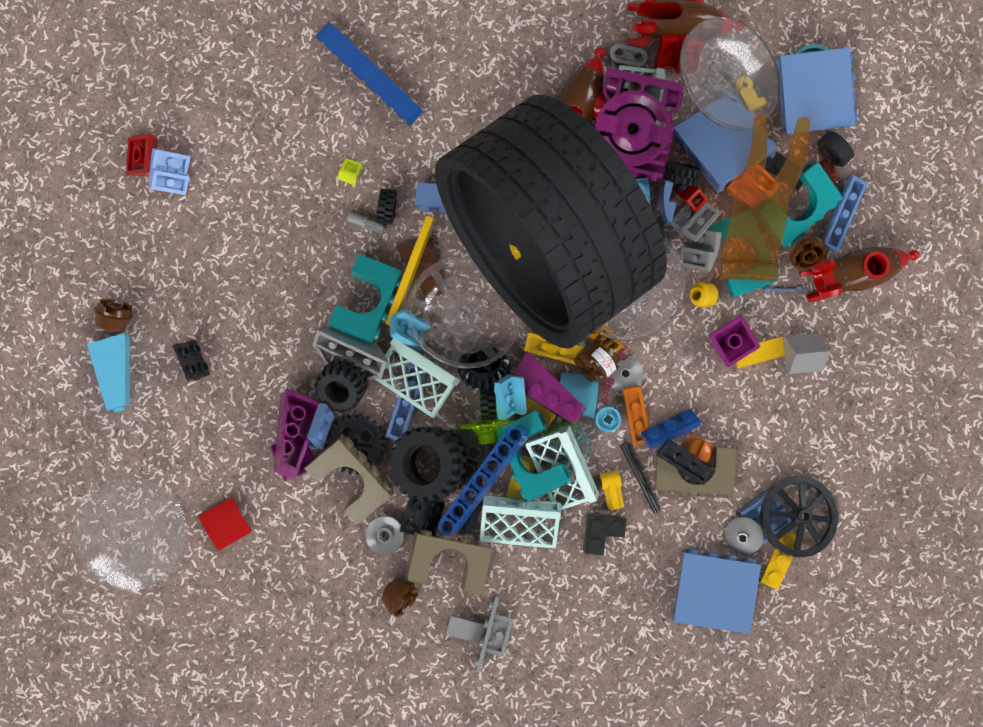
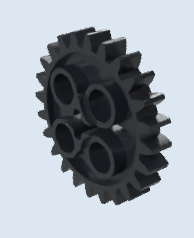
M355 413L351 414V418L345 414L344 421L341 418H337L339 424H331L334 430H329L328 433L331 436L326 438L330 444L341 434L344 435L343 431L346 427L351 428L353 431L352 437L349 438L351 441L357 439L358 443L373 446L372 448L356 447L358 452L360 450L368 452L366 461L371 466L373 463L379 465L380 461L377 458H384L381 451L387 450L386 447L382 446L387 440L381 438L386 433L379 432L382 425L376 427L377 420L375 419L370 422V415L363 419V413H360L358 418H356ZM364 431H369L372 434L370 441L363 439L362 434ZM342 467L341 472H344L346 469H349V475H351L354 470L350 467Z
M457 427L456 433L453 429L449 430L452 433L451 437H457L462 443L465 450L462 454L465 453L467 459L479 462V465L468 460L467 463H464V468L466 465L473 467L474 475L491 451L488 449L492 444L486 445L485 442L488 440V437L481 439L482 432L476 435L475 428L471 432H469L468 427H465L463 432L460 427ZM473 447H477L480 450L479 457H474L471 454ZM434 453L432 456L437 457V460L432 463L439 466L435 469L436 472L440 471L441 463L439 455ZM461 475L464 480L458 485L459 489H462L463 484L467 485L473 475ZM481 476V478H480L481 483L484 482V479H483L482 476Z

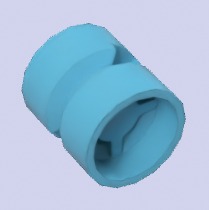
M602 407L596 411L594 422L598 429L612 432L619 427L621 416L612 407Z

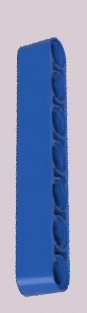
M330 22L315 35L320 42L322 41L325 44L324 46L338 56V59L346 67H350L352 72L361 81L364 80L365 85L375 94L377 93L385 104L389 107L391 106L393 111L402 120L405 119L409 126L423 113L422 109Z
M518 425L507 429L440 520L438 528L443 535L457 533L527 440L529 433L526 427ZM516 429L520 432V438L518 440L514 436V432ZM504 445H507L509 448L507 455L503 452ZM493 460L497 462L496 470L492 468ZM481 476L486 478L485 485L480 481ZM470 491H473L475 495L474 500L470 499ZM459 506L463 508V515H460L458 512ZM448 521L452 523V530H449L447 527Z

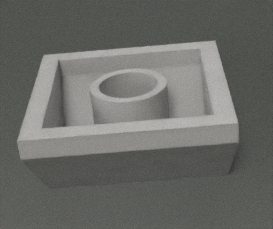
M819 333L783 336L787 375L824 370L831 350Z

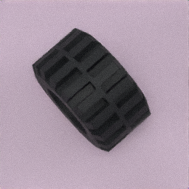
M340 359L332 360L326 364L316 379L314 388L317 389L315 391L316 396H319V401L324 402L333 411L336 409L339 412H343L344 409L346 412L350 411L359 404L367 390L368 379L365 378V372H361L362 368L355 366L353 361L350 363L347 359H343V361ZM335 381L344 384L347 389L339 387Z

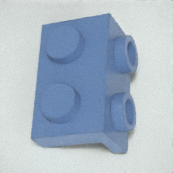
M318 404L307 436L309 439L307 447L323 449L334 418V414L326 404Z

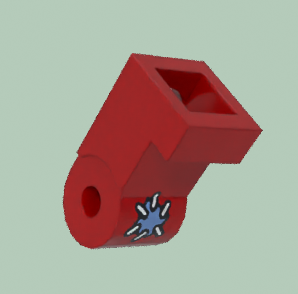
M680 184L673 190L679 199L695 212L708 201L697 186ZM701 198L699 203L693 204L696 199Z

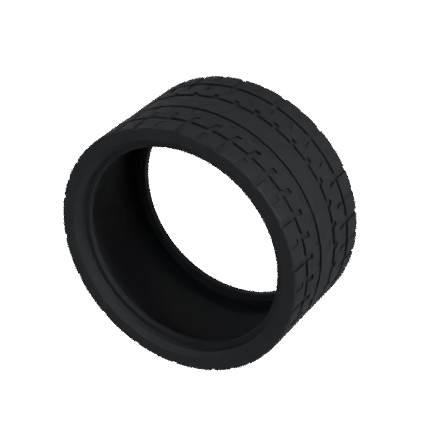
M532 95L438 159L435 166L437 189L450 222L465 249L486 280L509 308L529 328L551 344L566 349L576 346L663 280L667 269L666 248L659 224L646 196L628 167L607 140L584 117L565 103L547 95ZM510 245L517 247L520 251L521 257L516 260L514 255H512Z

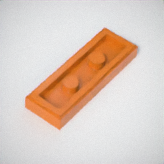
M641 385L623 388L621 390L632 445L643 444L645 442L641 438V432L649 429Z

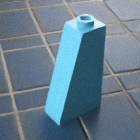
M127 333L87 344L106 410H113L114 413L124 411L125 406L130 405V336Z

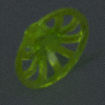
M515 420L478 421L459 425L457 429H472L477 433L478 444H490L498 442L496 431L500 425L513 423Z

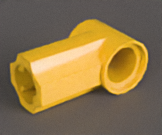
M619 470L600 473L601 487L605 493L608 510L624 508Z

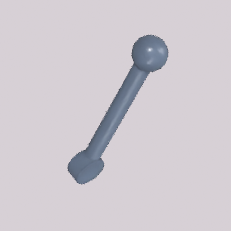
M765 286L763 291L765 293L770 291L802 293L803 287L770 288Z

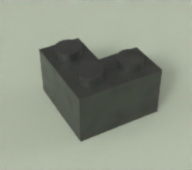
M586 513L584 554L604 555L606 536L625 538L627 518L625 516Z

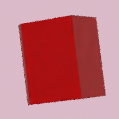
M152 134L128 137L126 175L149 177L152 148H158V139Z

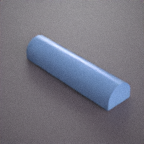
M849 175L841 193L843 199L838 202V206L834 209L822 236V240L830 252L838 253L868 184L855 175Z
M409 363L406 374L416 372L415 365ZM427 373L420 374L422 384H424ZM417 375L407 377L409 387L418 385ZM403 381V384H402L401 389H405V383H404V381ZM419 388L410 390L411 399H419ZM398 396L385 436L394 440L402 438V434L409 430L416 409L414 405Z

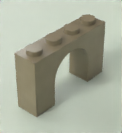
M341 434L307 463L305 470L317 482L338 467L353 468L362 476L364 490L347 503L344 512L357 525L392 496L394 490L391 483L380 476L379 470L366 461V456L361 451L358 452L353 442Z
M714 447L713 467L715 468V473L704 485L686 482L680 476L677 468L658 457L656 453L654 489L659 490L658 493L670 494V491H678V495L689 496V492H695L697 496L708 497L710 493L716 494L717 498H728V495H733L736 449Z
M423 529L420 532H414L405 572L407 580L426 584L431 561L434 556L442 550L454 549L461 552L465 561L460 588L466 592L483 593L492 548L487 546L488 543L483 541L471 543L469 539L458 537L457 540L451 539L450 535H443L442 533L436 536L432 535L431 531Z

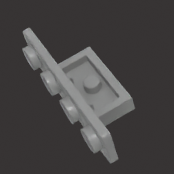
M496 594L495 598L490 600L488 609L492 610L490 617L486 616L483 627L487 631L485 636L481 635L479 647H482L480 655L476 654L474 666H477L476 672L479 673L485 652L504 657L514 618L496 614L499 594Z

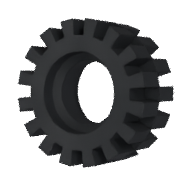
M667 162L663 178L677 184L696 186L698 185L701 169L685 163Z
M381 188L377 206V223L393 225L397 204V190Z
M489 388L488 391L486 389H481L480 391L481 421L497 420L496 397L493 388Z

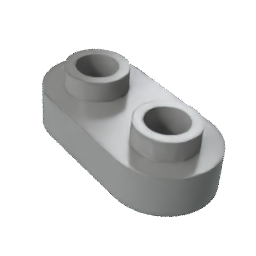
M619 41L615 42L610 48V57L615 62L640 67L647 61L648 54L644 47ZM621 48L623 52L619 54L616 50ZM640 53L642 56L640 58H636L635 54Z

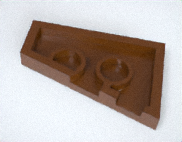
M433 238L428 239L414 276L426 298L445 294ZM416 241L396 245L406 265L409 262Z

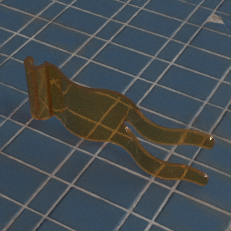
M759 114L754 118L750 155L734 195L727 235L721 253L722 269L719 278L776 281L778 275L777 256L785 230L789 201L802 173L808 151L810 128L808 118L802 117L798 119L787 158L767 192L760 190L767 157V119L763 114Z

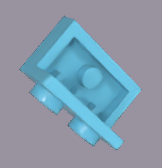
M405 309L390 317L391 337L417 351L424 348L423 332L430 328V323Z
M506 375L494 383L498 419L506 420L515 413L523 415L527 413L523 377Z

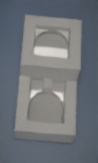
M451 615L446 635L479 643L481 635L485 636L487 629L483 628L484 623Z

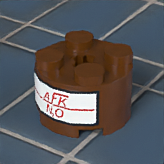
M599 339L590 341L574 358V363L585 372L584 376L588 381L593 382L595 380L596 382L603 383L620 367L617 365L620 360L612 348L608 347L606 349L600 344L602 341Z

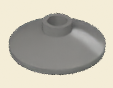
M630 355L618 356L620 362L617 365L620 367L607 379V382L614 390L622 393L621 389L641 385L644 370L641 363L635 357ZM624 370L629 372L628 377L622 376Z
M381 516L371 521L365 533V539L369 548L380 555H389L397 551L404 539V533L399 532L401 524L389 516ZM382 532H388V538H383Z
M738 517L727 525L725 538L730 548L741 554H751L761 547L764 533L760 524L754 519ZM740 535L746 536V540H742Z

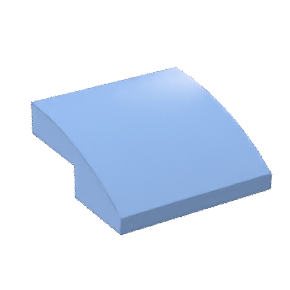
M152 148L149 188L186 195L190 179L187 176L191 156Z

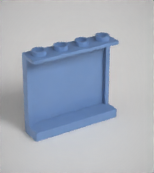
M850 47L776 57L783 134L856 126L855 122L858 118L857 111L854 110L856 93L853 91L852 84L854 83L855 75L851 71L853 53L850 52Z
M728 92L674 127L673 138L695 166L701 169V173L717 193L723 191L727 183L769 156L773 158L777 150L775 142L766 136L763 127L759 124L757 125L753 120L752 114L742 107L739 98L733 96L731 92Z
M687 548V552L682 551L683 558L676 604L671 618L673 622L751 634L761 565L756 563V559L744 557V560H737V556L725 554V557H718V553L706 551V555L699 554V550Z

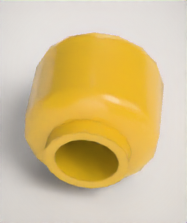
M706 282L696 283L690 291V300L697 307H712L716 304L719 296L717 287Z

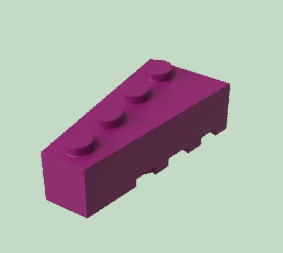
M527 351L513 376L524 378L525 395L577 425L586 408Z
M286 389L280 395L273 471L292 479L299 472L309 443L307 436L320 402L290 389Z

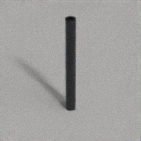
M627 442L621 444L620 447L653 514L660 512V508Z

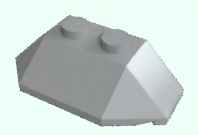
M332 328L317 329L312 346L315 350L317 349L326 364L336 359L341 361L347 359L348 362L351 363L353 361L355 366L362 368L361 372H365L366 379L372 380L383 377L388 359L378 344L374 342L369 344Z

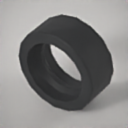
M828 131L817 142L820 152L835 166L844 167L854 157V151L850 144L836 132Z

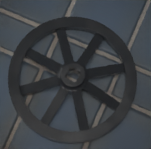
M790 476L776 482L766 493L760 511L761 526L769 543L781 553L793 557H809L821 552L832 541L838 526V509L832 494L821 482L807 476ZM798 483L799 506L782 488ZM805 484L812 486L820 493L808 507H806ZM777 493L791 507V512L770 510L771 503ZM825 500L829 517L812 515L815 508ZM769 516L791 518V522L774 534ZM812 521L828 522L826 533L822 539L812 525ZM798 526L794 549L785 546L779 541L781 537ZM806 526L816 545L801 550Z

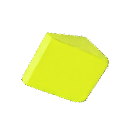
M345 158L339 170L338 179L356 185L363 164Z

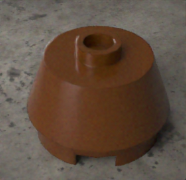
M800 234L790 245L789 260L799 271L807 272L806 270L812 269V265L827 259V246L822 239L812 234Z
M100 299V303L97 302V306L94 307L97 326L108 332L124 331L133 317L132 306L126 302L121 305L115 303L114 299Z
M396 578L387 584L381 600L389 614L401 617L404 614L402 610L408 606L411 607L419 595L416 592L419 589L415 587L413 582Z

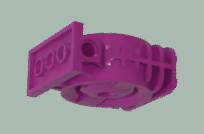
M607 68L603 93L608 101L599 112L595 129L612 146L633 176L640 177L641 174H646V179L659 181L660 178L664 177L673 139L674 125L671 115L680 110L686 86L683 83ZM626 81L641 85L640 91L624 92ZM650 88L664 90L662 103L654 96L648 94L647 90ZM638 103L651 109L657 121L665 122L666 127L655 125L651 114L640 107L624 108L616 116L609 115L611 111L615 112L626 104ZM667 106L673 107V109L668 111ZM637 124L639 127L638 132L631 135L629 133L630 125ZM604 132L611 133L615 143L619 147L627 151H640L646 148L651 142L659 143L662 145L660 148L651 146L648 150L640 154H625L619 151L617 148H615L610 138L608 136H604Z

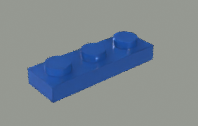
M688 409L641 432V438L652 450L664 444L668 438L672 440L701 426V420L691 409Z

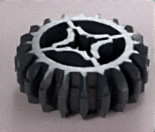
M480 346L479 349L473 347L472 351L467 350L466 354H463L459 360L458 374L461 382H464L466 386H471L472 390L478 388L479 391L481 389L488 391L489 388L494 389L496 381L510 374V363L507 355L503 354L502 350L497 351L496 347L490 349L489 346L486 348Z

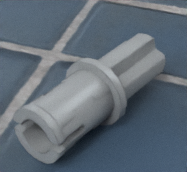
M350 211L348 215V223L363 227V230L366 228L380 234L384 232L385 224L377 223V220L369 218V215L363 216L353 211Z

